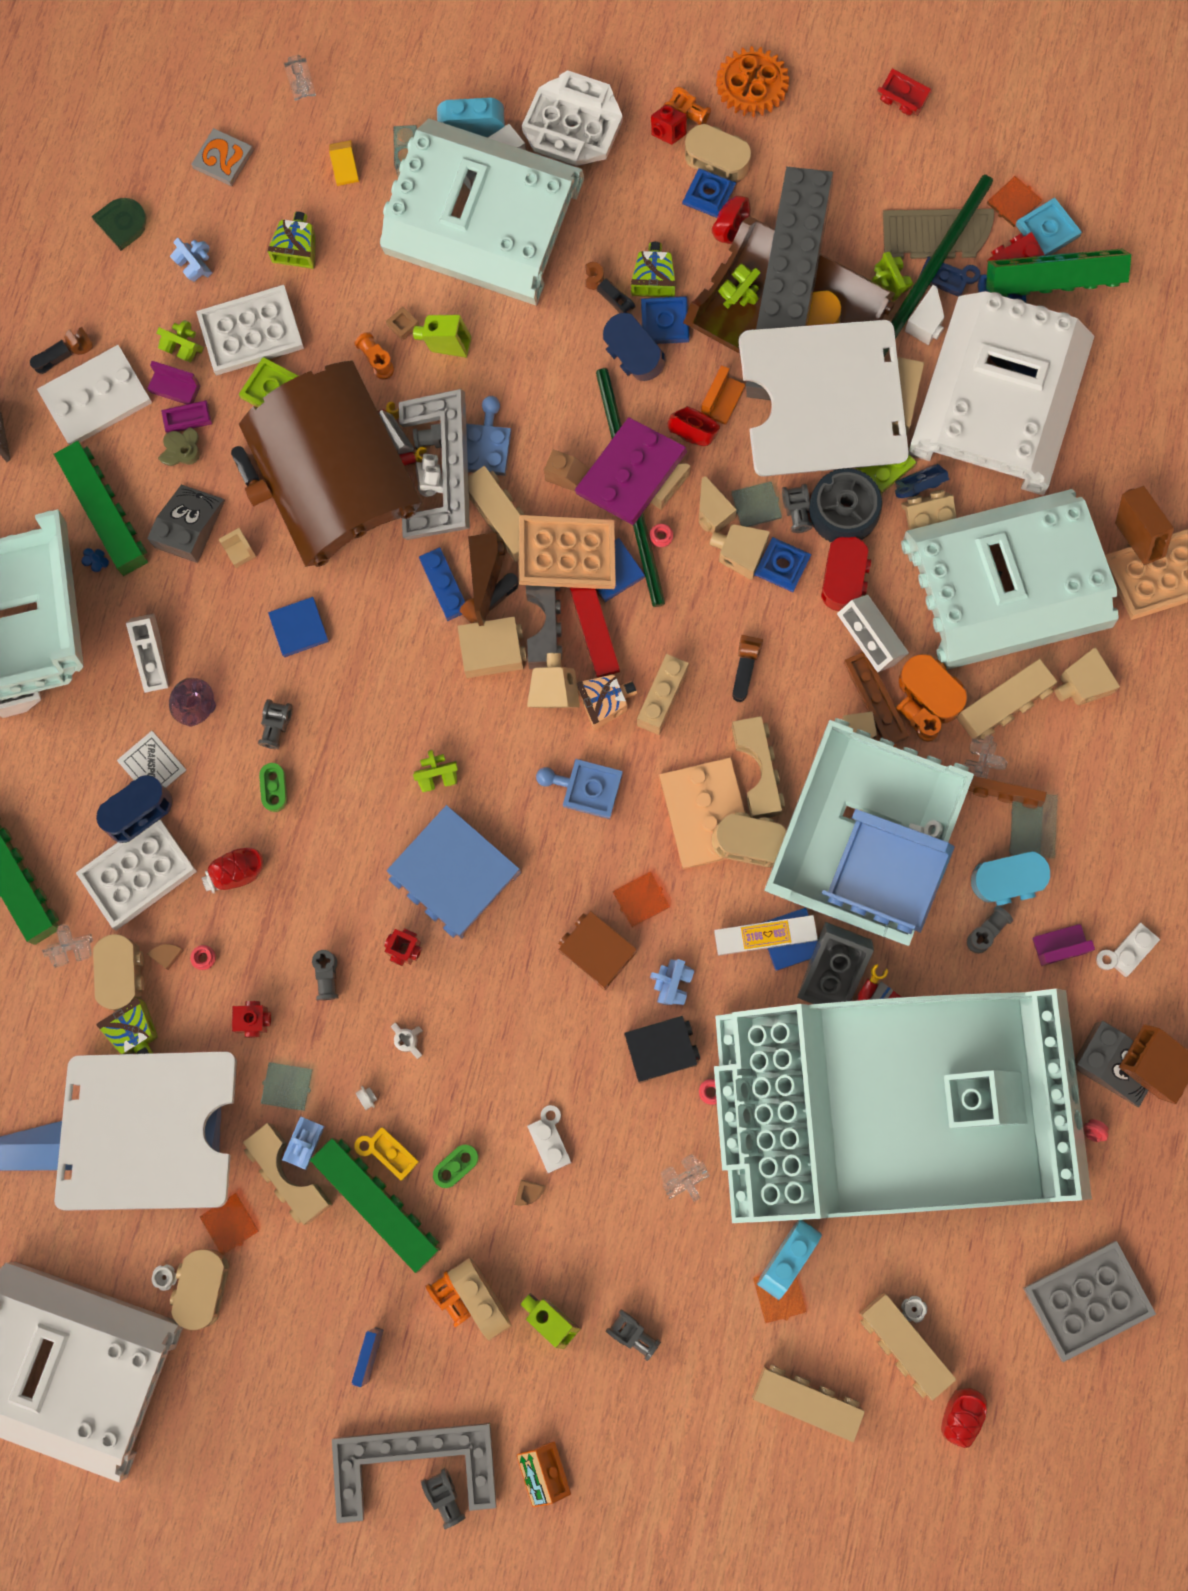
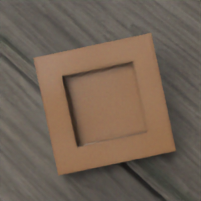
M404 307L400 308L386 321L387 326L402 341L413 332L415 326H419L418 321Z

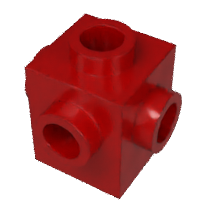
M665 104L651 115L652 136L673 145L687 134L685 113Z
M405 928L403 931L394 929L393 934L388 935L384 944L386 948L384 952L391 956L389 961L403 966L404 962L411 965L413 960L417 961L422 951V947H420L421 942L416 938L417 934ZM403 945H408L406 953H401Z
M246 1001L245 1006H232V1032L245 1033L246 1038L260 1037V1033H267V1027L271 1026L272 1021L271 1012L268 1011L267 1007L260 1005V1001Z

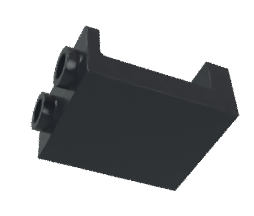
M683 1016L624 1033L638 1083L690 1067H696V1060H700L697 1045L692 1046L689 1036L693 1035L689 1020L684 1021Z

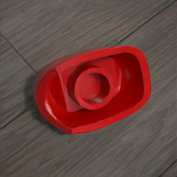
M735 196L729 199L719 211L717 220L712 226V234L717 241L732 244L742 221L750 216L751 209L748 197Z
M686 406L670 415L667 428L670 433L677 434L686 442L698 446H708L716 438L720 425L702 412Z
M240 848L228 852L211 862L208 867V874L216 888L220 890L234 889L256 880L263 869L264 861L258 850L254 848Z
M963 1388L956 1390L947 1403L941 1425V1432L946 1440L963 1448H968L973 1444L987 1414V1400L982 1393L972 1388Z

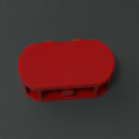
M839 537L830 544L821 599L827 607L835 611H840L851 600L859 598L861 595L865 596L867 592L868 582L864 581L865 573L869 574L871 559H867L869 550L865 543L856 537Z

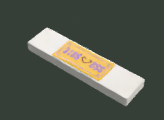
M813 915L714 930L718 956L818 940Z

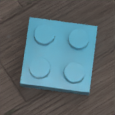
M1056 198L1051 199L1016 222V227L1023 236L1030 232L1033 233L1045 256L1053 254L1076 240L1082 233Z

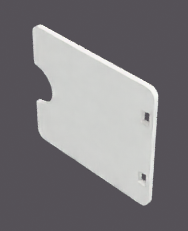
M877 320L747 330L740 335L739 349L743 381H752L761 385L768 392L772 404L768 419L762 425L749 429L754 470L759 476L765 477L838 470L842 468L900 464L907 460L909 452L894 327L890 321ZM889 348L891 362H884L883 349ZM898 421L899 435L893 436L892 422Z
M230 1052L84 1055L71 1058L67 1067L54 1199L56 1207L64 1211L220 1208L225 1205L228 1199L231 1155L219 1153L210 1147L205 1137V1126L208 1118L216 1109L234 1103L236 1057ZM73 1085L80 1086L79 1100H72ZM66 1164L73 1165L70 1180H64Z

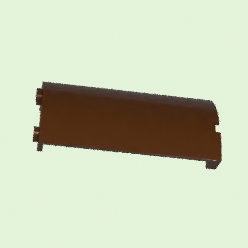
M751 216L742 221L729 248V251L732 252L726 264L721 263L712 277L711 282L714 284L709 291L704 288L699 296L691 302L683 322L684 324L740 354V335L747 330H756L774 228ZM820 254L814 292L830 291L836 295L841 305L840 323L882 320L885 314H890L895 305V302L892 300L896 293ZM740 264L745 265L751 271L755 268L761 273L748 287L751 288L753 285H756L759 288L756 292L759 299L754 305L747 303L745 306H742L740 301L743 297L741 296L735 304H732L727 309L723 305L726 300L718 291L727 280L736 287L740 284L731 275Z
M353 360L325 366V371L316 374L309 371L284 383L263 397L265 402L258 408L253 406L239 423L241 431L305 567L325 565L340 548L354 538H360L367 531L400 518H411L422 504Z

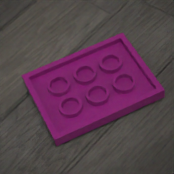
M628 417L575 488V492L580 497L634 525L685 456L687 449L676 441Z

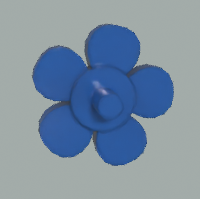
M87 548L83 551L84 557H82L81 562L84 566L91 565V570L94 572L101 571L102 567H108L109 561L104 557L105 553L102 550L96 549L94 552L91 548Z

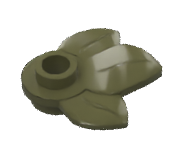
M191 427L186 429L183 434L177 431L166 433L163 443L167 449L158 459L168 466H174L180 462L187 465L194 464L200 456L197 446L198 433Z

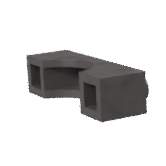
M526 585L527 601L538 605L546 615L544 626L540 632L527 639L529 669L547 668V653H561L562 660V646H557V637H562L561 623H557L556 614H561L560 600H556V592L560 591V587Z

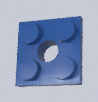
M699 168L682 204L717 218L719 211L730 199L736 182ZM713 189L715 193L708 195L704 193V190Z
M772 537L754 575L790 592H794L812 554ZM779 559H786L790 565L787 568H780L776 562Z

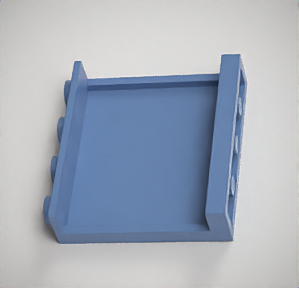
M447 805L386 870L391 876L388 880L395 887L400 889L403 886L409 892L406 896L413 903L418 905L421 902L427 908L425 913L436 922L439 918L445 924L443 929L454 938L458 935L461 939L464 937V932L512 879L516 880L521 874L520 869Z
M855 809L852 819L856 820L830 888L828 892L823 890L822 894L829 897L828 902L840 907L843 906V903L851 905V911L865 916L866 912L875 915L874 920L888 925L889 921L898 924L897 929L911 934L915 930L921 933L955 847L946 841Z

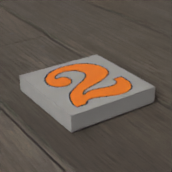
M213 128L191 165L193 169L232 186L254 150L251 145Z

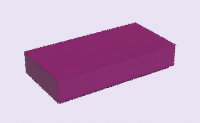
M207 400L161 410L166 433L185 431L189 427L194 429L212 425Z

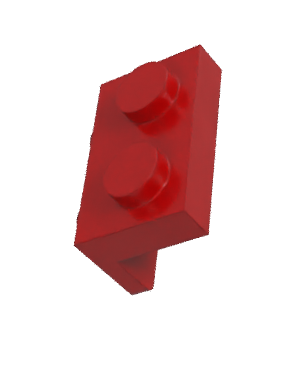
M892 68L884 84L878 88L877 92L881 96L880 100L885 104L891 106L894 103L900 106L899 111L908 116H911L913 113L918 116L932 90Z
M1032 232L1026 236L1020 233L1010 240L1011 245L1005 248L1004 245H1001L991 251L993 256L987 260V263L991 260L1045 256Z

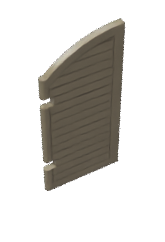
M961 209L883 210L884 253L890 252L892 257H901V259H904V253H910L911 259L932 257ZM976 209L946 258H955V252H962V258H976V254L986 243L994 219V209Z

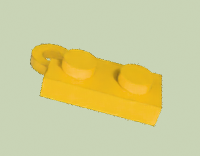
M381 1127L372 1138L360 1136L354 1144L357 1154L360 1156L373 1154L401 1181L420 1162L384 1127ZM363 1141L369 1143L367 1151H362L360 1148V1144Z

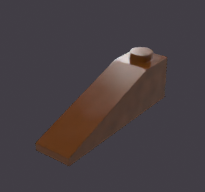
M496 532L468 536L474 607L479 626H484L502 567L501 556L505 555L504 543L498 540Z

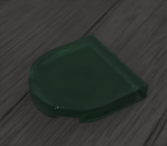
M130 198L115 199L91 216L93 221L120 251L143 234L147 218L142 206Z

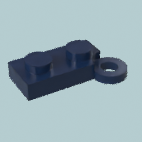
M927 257V260L922 268V271L924 270L925 266L927 265L931 257ZM943 263L931 281L930 286L934 285L940 290L959 297L962 295L966 284H974L978 281L980 270L975 265H967L961 270ZM968 271L974 272L975 276L973 278H969L966 275V273Z
M939 464L899 479L895 481L896 497H914L928 488H936L949 480L948 471Z

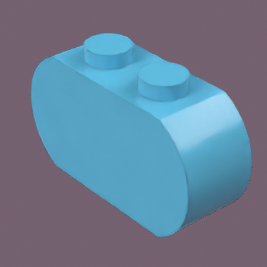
M495 98L445 100L437 107V121L488 138L505 127L504 106Z
M1033 851L978 864L973 870L971 887L979 899L987 903L996 901L997 906L1012 903L1011 898L1020 896L1021 900L1036 897L1035 892L1044 890L1048 885L1050 867L1043 856Z
M798 1220L761 1274L757 1285L780 1300L817 1246L822 1233L805 1221Z

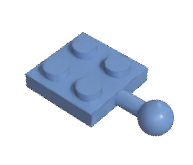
M488 396L482 402V409L485 412L484 425L466 424L468 472L474 473L485 466L489 472L493 471L496 475L506 476L511 428L493 426L494 415L500 409V402L496 397Z
M575 759L570 778L556 775L551 768L543 767L538 770L536 780L544 787L552 784L567 787L563 802L564 808L610 819L623 771Z

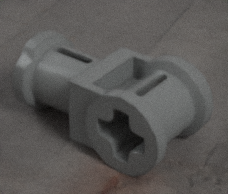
M441 423L431 425V429L419 431L417 428L413 429L416 450L419 447L435 445V448H442Z
M802 484L801 487L790 489L782 487L783 505L787 516L792 518V532L803 533L811 530L813 526L809 522L807 514L810 508L807 485Z
M270 699L266 700L261 722L264 731L262 739L258 741V745L274 750L279 749L278 741L281 732H286L287 725L291 720L292 704L282 705L273 703Z
M996 906L994 913L968 936L967 946L970 951L978 954L985 952L992 945L994 938L1007 924L1013 922L1011 915L1004 908ZM980 936L983 937V942L978 944L976 942Z
M327 950L317 951L312 957V965L315 968V976L318 982L317 1001L339 999V994H336L335 989L338 961L336 956ZM324 956L331 960L330 963L326 964V968L319 964L320 961L324 960Z
M620 1309L618 1312L619 1317L611 1328L606 1329V1332L622 1345H626L630 1349L634 1347L648 1361L661 1341L659 1339L654 1340L643 1331L644 1327L637 1320ZM626 1322V1325L624 1326V1328L622 1329V1331L619 1332L620 1328H621V1327L623 1326V1324ZM639 1340L643 1341V1342H644L645 1344H647L649 1347L645 1346V1345H644L643 1343H641Z
M446 1468L429 1480H421V1486L426 1498L431 1503L433 1509H438L442 1516L444 1529L450 1528L466 1518L464 1514H461L456 1504L457 1493Z

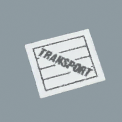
M153 731L149 732L117 760L133 780L140 776L149 775L158 779L165 788L186 771L183 765Z

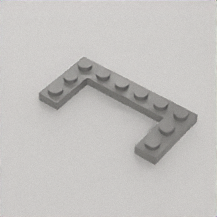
M461 389L399 402V425L402 427L441 420L443 507L416 512L414 516L408 519L402 518V535L406 540L470 529L465 392Z
M490 1423L332 1439L337 1523L356 1522L365 1519L361 1464L465 1455L469 1511L497 1507Z

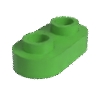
M268 763L261 768L259 773L261 802L268 811L279 812L287 804L285 772L278 764ZM276 773L277 778L273 781L270 780V775ZM279 797L278 803H271L272 798Z
M470 1145L457 1147L435 1167L433 1171L434 1182L441 1188L453 1187L477 1165L479 1160L477 1150ZM464 1153H469L471 1157L467 1163H464L461 1159ZM445 1170L451 1172L449 1180H444L442 1177V1173Z

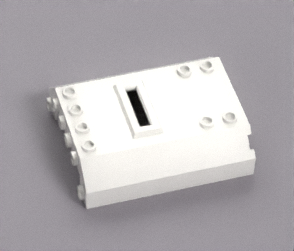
M984 291L959 296L908 450L909 455L930 461L933 452L1022 478L1024 480L1021 489L1044 496L1051 481L1094 335L1078 318L1072 317L1068 313L1051 311L1044 306L1027 304L1023 300L1003 297L996 292ZM988 355L1038 369L1036 378L987 364Z
M6 1262L0 1268V1438L119 1483L127 1479L137 1453L132 1451L138 1431L168 1351L176 1348L183 1327L178 1325L174 1319L26 1265L17 1262ZM43 1339L54 1342L34 1396L30 1398L22 1395Z

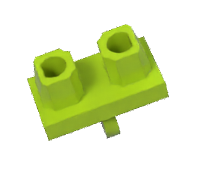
M885 252L882 255V259L874 266L876 275L872 278V281L896 293L892 300L894 301L902 293L908 291L913 282L910 276H901L900 274L904 264L901 257H892L890 252Z
M740 264L731 274L740 284L736 287L727 280L718 290L726 300L723 305L728 309L741 296L743 297L740 301L742 306H745L747 303L756 304L759 300L756 294L759 288L756 285H753L751 288L748 287L761 272L756 268L751 271L745 265Z
M184 320L180 325L177 323L173 324L172 329L176 330L177 334L159 327L156 333L161 335L158 345L159 349L172 354L176 343H178L181 347L177 357L190 363L196 352L202 353L203 346L187 339L188 336L194 338L196 332L191 330V323Z
M429 750V758L422 759L420 762L422 767L431 765V767L414 771L413 774L414 780L418 781L422 792H427L435 789L434 776L442 775L445 787L457 784L456 771L458 766L456 761L437 766V763L445 761L444 754L435 756L433 750Z

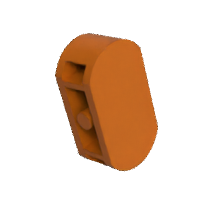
M916 655L905 663L899 675V688L907 696L912 695L914 697L913 701L922 709L925 708L931 714L936 715L940 719L941 724L955 720L963 710L967 700L966 690L963 688L962 682L957 677H952L946 671L945 665L930 655Z

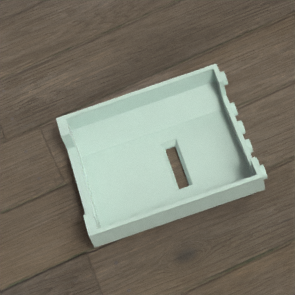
M427 119L416 130L414 137H411L409 140L406 159H402L400 164V175L398 180H395L392 185L391 199L384 206L383 229L380 238L381 248L386 255L537 306L545 285L542 275L571 198L577 200L584 181L583 170L463 129ZM469 169L477 172L461 218H458L451 214Z
M1073 489L907 530L904 539L901 541L903 553L908 555L909 561H912L915 567L918 566L920 572L918 575L921 588L926 590V605L928 610L933 612V626L936 633H940L942 639L936 651L937 658L945 665L946 670L1113 628L1119 619L1118 609L1113 607L1112 598L1117 596L1116 584L1086 501L1082 497L1076 498V492ZM999 543L1015 590L1004 591L989 547L990 545Z
M58 509L35 515V519L42 529H34L29 532L0 538V610L37 602L36 610L0 618V700L67 685L71 682L74 672H80L84 667L67 522Z
M835 718L834 721L829 720L764 891L909 946L915 930L911 934L897 929L898 924L889 921L888 925L874 920L875 915L866 912L865 916L851 911V905L843 903V906L840 907L828 902L829 897L822 894L823 890L828 892L856 822L844 817V811L846 806L858 810L861 809L863 812L909 828L910 823L925 827L929 821L936 820L943 826V832L939 839L949 842L974 774L968 772L969 767L955 763L954 766L949 765L946 767L941 765L942 761L932 756H927V759L917 756L918 751L904 747L903 750L895 748V743L887 739L880 738V741L871 739V734L863 730L857 729L855 733L853 728L848 727L850 723L842 719ZM936 827L932 828L931 834L935 833Z

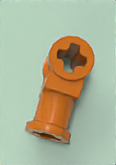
M675 87L672 97L664 105L666 104L685 113L686 120L689 118L697 122L698 125L706 124L711 114V108H704L696 104V97L690 95L681 87Z
M365 332L358 336L354 345L364 353L373 368L375 376L379 379L390 378L393 375L394 366L389 353L383 350L379 344L375 343L374 337L370 332Z
M912 695L907 696L896 707L897 712H901L910 721V725L917 731L920 739L927 742L933 741L941 729L940 719L925 708L922 709L913 701L914 697ZM930 725H932L934 727L933 730L929 729L928 731H926L924 729L925 726L929 727Z
M446 1270L443 1273V1277L432 1285L427 1284L425 1287L441 1310H447L454 1321L453 1326L456 1328L471 1317V1314L454 1288ZM445 1284H447V1286H446L444 1289H442L440 1292H438V1290H439L441 1287H443Z

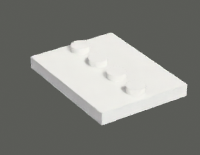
M284 285L196 311L216 376L259 363L263 357L269 360L304 349Z
M119 345L37 389L69 445L76 441L81 443L152 403Z
M160 819L131 841L116 843L76 872V874L111 927L117 931L195 874L197 870Z

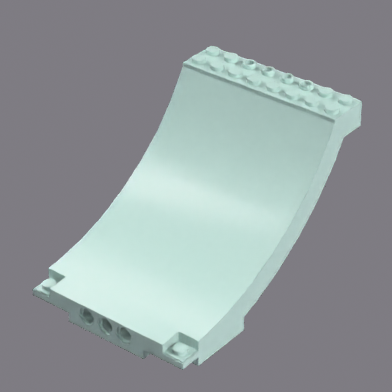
M1049 989L1032 992L956 994L811 1005L796 1004L715 1016L719 1066H714L720 1149L722 1171L728 1170L732 1223L822 1219L1092 1199L1066 990Z

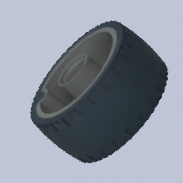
M852 468L831 471L817 483L811 495L809 508L811 523L816 532L829 542H833L839 537H856L863 540L873 531L880 518L882 510L881 492L876 482L862 471ZM846 502L849 503L851 506L844 507L841 503Z

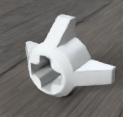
M395 1022L391 1026L396 1033L394 1037L395 1046L403 1052L411 1051L417 1059L420 1058L422 1054L416 1048L418 1043L417 1036L423 1030L419 1026L413 1030L401 1029ZM401 1041L405 1043L402 1046L399 1044Z

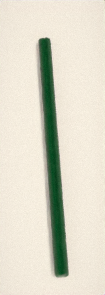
M986 174L982 175L892 319L891 323L894 327L895 339L991 187L992 177ZM889 348L883 349L884 357L887 354Z
M602 368L596 371V377L611 438L613 439L622 424L608 369ZM642 513L633 525L652 606L659 607L665 604V599L644 514Z

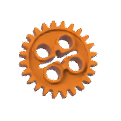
M753 46L750 47L749 52L741 48V54L733 51L732 58L726 56L725 63L721 62L720 70L717 71V94L721 95V102L727 101L728 109L733 106L735 107V114L739 110H743V116H746L747 112H751L752 117H755V113L759 111L761 116H764L765 109L771 113L773 105L779 107L780 100H785V93H788L789 86L788 68H784V61L778 62V55L770 56L771 50L764 54L762 53V47L757 52H754Z

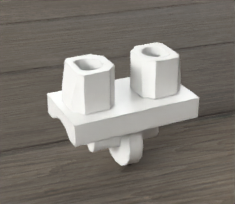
M423 454L422 463L416 462L415 468L419 493L426 497L433 496L437 492L443 493V480L440 464H438V456Z

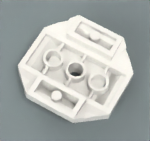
M567 70L559 75V78L551 80L538 88L523 121L522 131L534 152L575 166L588 165L592 162L607 159L623 122V116L610 84Z

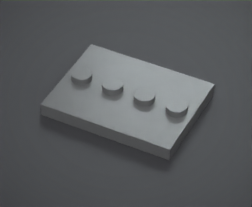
M1113 1241L1023 1287L1062 1362L1156 1315L1117 1241Z

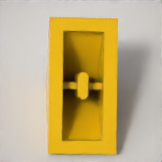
M352 141L329 144V154L337 186L359 182Z

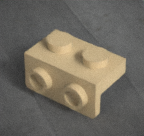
M937 490L931 492V496L924 498L922 496H914L908 498V502L901 503L902 509L906 512L908 529L911 530L957 518L953 495L945 492V490Z

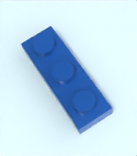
M441 548L419 556V560L447 621L461 616L460 608L465 603V600Z

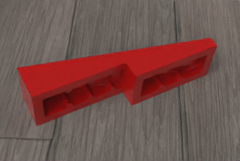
M569 587L596 677L619 673L620 668L596 590L594 588Z

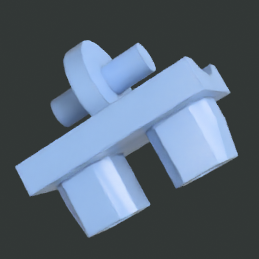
M177 238L173 242L177 248L170 257L181 267L189 261L190 264L183 270V273L189 280L195 282L202 275L209 277L212 274L211 270L203 262V260L209 259L207 254L209 252V245L205 241L197 242L193 240L190 245L183 243L180 238Z
M670 959L668 967L661 965L659 973H651L650 978L656 980L654 990L660 991L657 1003L663 1005L685 1004L687 992L679 990L677 987L679 981L690 983L694 974L693 969L684 965L685 961Z
M300 1116L282 1160L307 1170L325 1126Z

